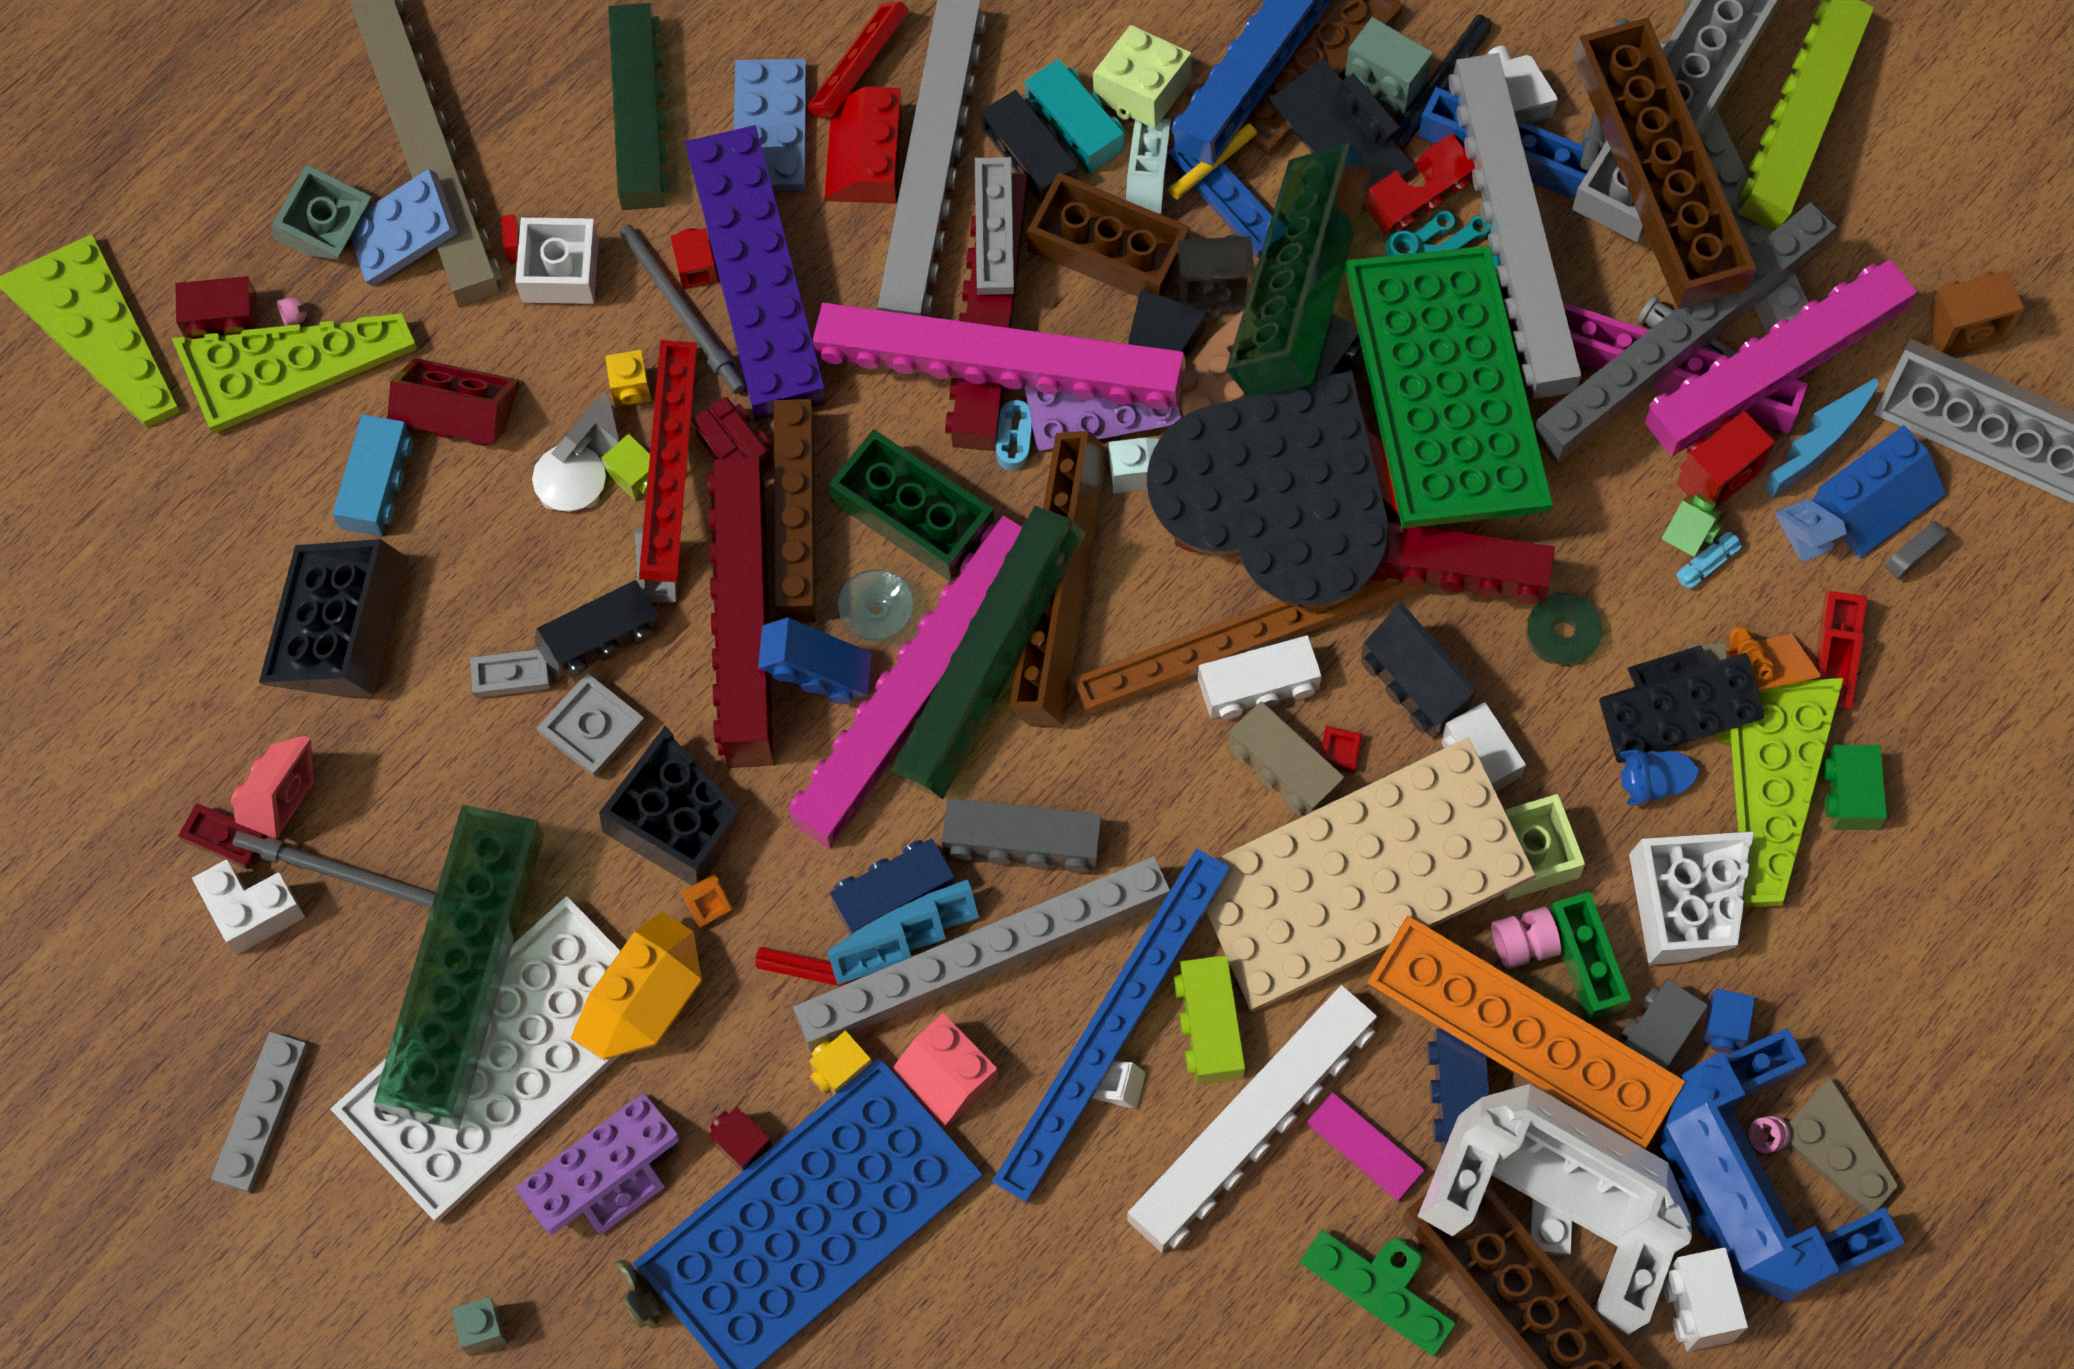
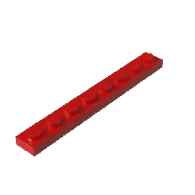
M660 340L639 580L677 583L697 343Z

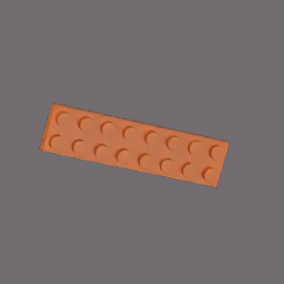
M1408 915L1367 981V984L1643 1149H1646L1685 1083L1683 1079Z

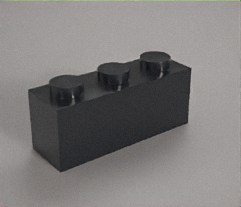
M1016 89L980 111L981 129L1003 157H1011V167L1016 173L1027 174L1028 189L1040 204L1044 200L1058 172L1077 180L1079 164L1074 154L1070 150L1064 151L1058 143L1059 140L1054 129L1049 124L1044 125L1041 122L1031 100L1028 98L1023 99Z
M633 580L536 628L534 643L557 680L566 675L574 677L588 668V664L600 658L602 661L609 660L616 656L622 647L632 642L640 644L647 641L656 630L659 616L637 580Z

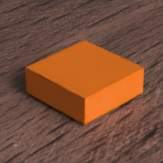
M715 874L681 892L699 928L734 910Z

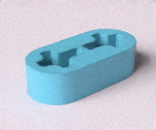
M1013 400L1006 403L1001 408L999 415L996 457L999 465L1009 471H1018L1024 468L1029 460L1032 421L1029 406L1023 401ZM1014 413L1021 414L1018 430H1012L1011 418H1013ZM1011 441H1017L1018 453H1016L1015 458H1008L1007 452L1010 450Z

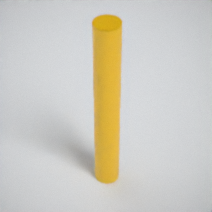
M1249 123L1236 133L1213 166L1201 161L1169 187L1168 190L1171 196L1176 200L1183 196L1257 135L1255 128Z

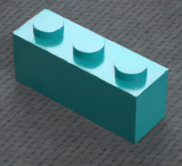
M1058 58L1024 81L1025 99L1031 100L1038 115L1046 124H1049L1054 129L1057 137L1074 154L1089 174L1123 151L1125 134L1123 126L1117 118H1110L1103 110L1100 99L1094 92H1087L1081 85L1079 75L1072 67L1067 68Z

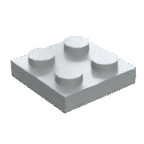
M587 673L542 721L537 730L540 735L596 778L646 722L643 716Z

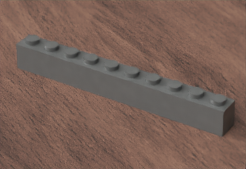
M1811 202L1749 251L1756 266V271L1748 290L1674 310L1537 420L1535 427L1537 443L1557 464L1560 463L1826 250L1836 230V226Z

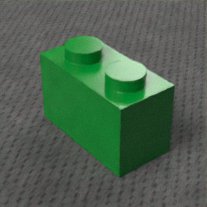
M1834 745L1827 758H1823L1822 778L1824 781L1829 782V794L1825 797L1826 817L1832 818V830H1879L1887 819L1881 745Z

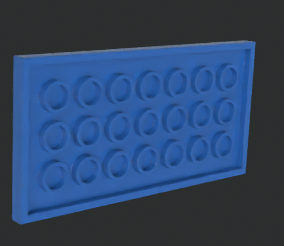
M879 1057L633 1264L720 1369H759L980 1181L982 1174Z

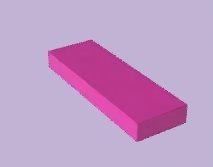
M1334 1093L1326 1099L1307 1121L1306 1125L1397 1202L1424 1172L1421 1166Z

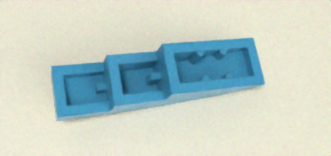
M1876 378L1814 414L1808 427L1810 433L1792 443L1786 457L1789 462L1771 471L1764 487L1772 498L1803 479L1826 459L1848 435L1871 402L1879 386Z
M968 880L929 893L892 910L860 928L829 949L827 953L837 984L839 985L875 973L911 958V950L946 939L943 929L979 918Z

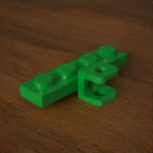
M1321 1229L1299 1262L1432 1357L1435 1356L1457 1323L1407 1288L1422 1264L1423 1254L1400 1237L1388 1241L1371 1263L1325 1229ZM1396 1252H1402L1406 1255L1407 1262L1405 1266H1399L1395 1263L1394 1255Z

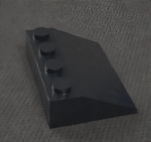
M381 539L295 545L259 683L266 686L341 697L374 696L409 558Z

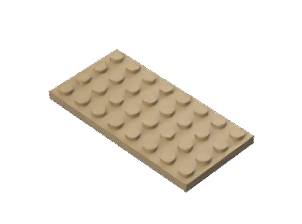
M1467 737L1216 858L1229 866L1231 871L1206 912L1227 955L1250 1010L1255 1012L1386 950L1407 915L1428 928H1432L1537 877L1470 738Z

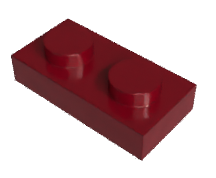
M198 803L195 804L178 835L181 841L224 860L227 859L229 862L247 870L250 869L258 853L233 846V840L237 831L265 840L267 838L266 835L235 823V819Z

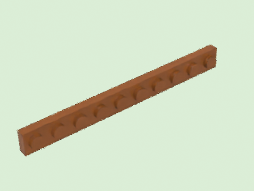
M1391 578L1385 581L1370 579L1367 586L1356 595L1328 607L1300 608L1285 604L1279 600L1073 678V685L1087 716L1195 676L1198 674V668L1201 664L1288 641L1431 586L1413 587L1405 584L1403 581Z

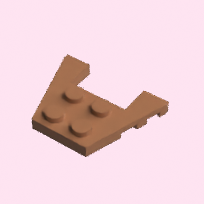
M1247 309L1236 315L1185 359L1186 372L1179 400V409L1182 417L1204 407L1255 395L1231 354L1263 340L1260 329Z

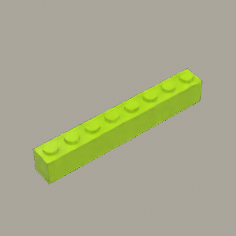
M1820 0L1812 15V18L1817 21L1815 24L1811 23L1802 39V43L1806 44V47L1799 50L1791 66L1796 69L1795 74L1791 73L1782 87L1781 93L1786 96L1784 100L1780 99L1770 116L1771 119L1775 120L1774 125L1767 127L1760 140V144L1764 146V149L1757 152L1749 167V170L1753 172L1752 178L1747 177L1738 193V197L1743 199L1738 209V214L1773 232L1791 214L1874 7L1860 0Z

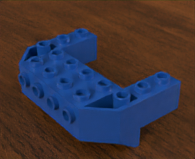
M1788 1028L1726 1056L1722 1051L1683 1073L1681 1079L1685 1083L1664 1117L1658 1136L1660 1143L1657 1144L1661 1159L1672 1165L1678 1177L1676 1183L1684 1201H1690L1697 1213L1695 1222L1701 1235L1704 1238L1709 1237L1715 1249L1726 1248L1735 1283L1787 1303L1894 1254L1905 1244L1885 1207L1823 1236L1820 1235L1816 1226L1798 1234L1733 1113L1741 1100L1798 1075L1807 1062Z

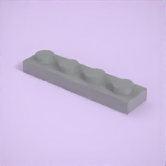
M1011 157L975 158L977 295L1014 294Z
M273 1032L268 1033L211 1176V1180L214 1183L249 1194L252 1193L309 1048L305 1042Z

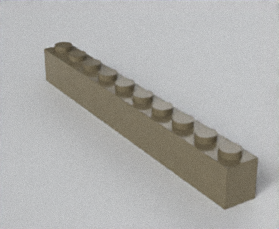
M349 0L412 179L430 169L438 174L458 234L437 246L458 307L460 308L500 294L496 281L502 279L496 259L488 260L485 250L491 249L485 229L477 230L474 221L481 218L473 198L466 200L463 191L470 188L463 168L455 170L452 162L459 159L452 139L444 140L442 132L448 130L442 111L434 112L431 104L438 101L431 80L423 82L421 74L427 72L422 55L420 51L413 53L410 45L417 42L410 23L402 24L400 16L406 15L402 0Z

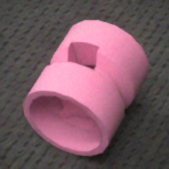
M1547 907L1524 912L1521 920H1518L1515 916H1510L1494 921L1491 924L1494 944L1500 961L1506 970L1528 965L1531 957L1541 961L1558 956L1561 953L1557 927Z

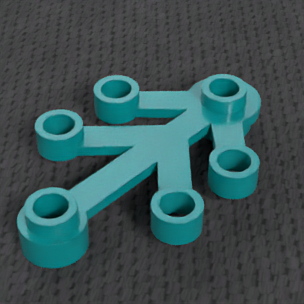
M1442 210L1434 215L1433 220L1414 233L1399 231L1392 234L1386 242L1385 254L1386 256L1403 255L1397 251V248L1401 246L1408 248L1409 252L1407 254L1461 249L1472 240L1481 241L1487 238L1490 225L1489 223H1484L1481 216H1475L1470 220L1469 225L1438 246L1424 244L1436 234L1444 236L1452 232L1455 223L1452 213ZM1445 219L1449 222V225L1442 227L1437 221ZM1480 224L1484 226L1485 230L1477 232L1473 226ZM1493 255L1492 257L1496 270V267L1499 266V262L1497 255Z

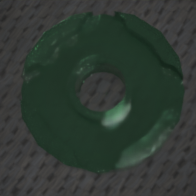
M1555 593L1548 596L1547 603L1538 602L1532 608L1527 620L1526 638L1531 650L1542 661L1549 664H1561V667H1572L1585 662L1595 653L1602 637V621L1597 610L1586 599L1572 593ZM1561 622L1567 623L1573 628L1574 634L1571 637L1562 638L1555 633L1554 626Z

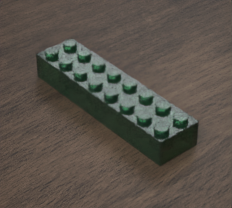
M1351 142L1293 158L1288 162L1226 367V371L1246 397L1252 395L1264 396L1313 383L1346 266L1345 262L1348 259L1372 173Z
M467 805L461 806L374 1098V1103L383 1114L455 1130L460 1129L544 837L537 820Z

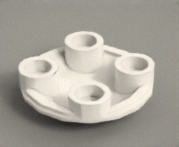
M556 447L542 455L535 465L532 481L535 493L545 508L571 512L592 508L597 505L600 500V494L604 489L606 473L603 462L594 451L585 447L579 456L571 452L563 463L551 454Z

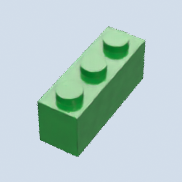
M1590 891L1553 902L1550 913L1559 934L1561 954L1587 1023L1624 1013L1631 1002V998Z

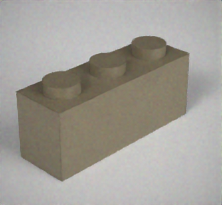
M1262 701L1229 731L1228 745L1233 757L1242 764L1246 762L1257 771L1256 775L1261 783L1271 790L1276 788L1285 797L1284 802L1295 814L1301 815L1303 813L1307 815L1326 806L1342 790L1344 776Z

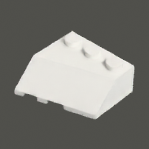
M1754 832L1641 839L1631 851L1629 857L1649 965L1689 962L1735 948L1738 945L1744 904L1742 897L1745 879L1748 876L1749 864L1747 862Z

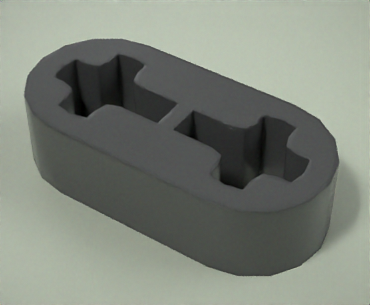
M1933 521L1898 550L1886 563L1885 568L1898 580L1902 579L1932 554L1948 538L1949 533L1937 521Z

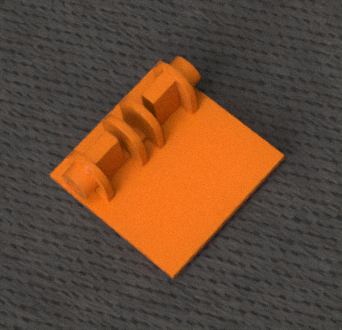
M1735 627L1731 631L1730 647L1726 648L1727 658L1742 653L1748 654L1758 692L1787 684H1798L1805 680L1820 677V673L1792 633L1756 641L1753 640L1752 632L1746 627Z

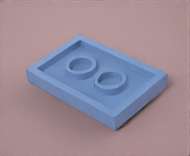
M427 169L365 210L350 237L365 283L376 286L458 234L438 174Z

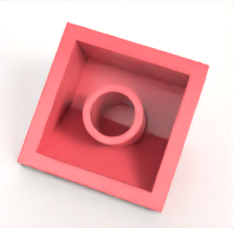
M300 736L271 744L264 756H259L255 760L250 776L244 785L239 784L236 787L231 798V804L234 807L235 823L269 837L278 838L314 785L310 738Z
M944 1013L912 1041L891 1070L943 1130L952 1124L998 1081L997 1068Z

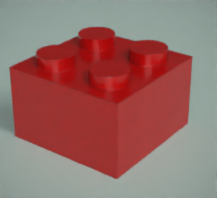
M1745 411L1734 419L1729 416L1726 417L1714 429L1715 434L1707 440L1703 437L1699 438L1687 449L1688 457L1680 466L1682 472L1677 482V485L1687 495L1689 493L1693 496L1702 494L1716 503L1715 508H1718L1762 473L1775 442Z

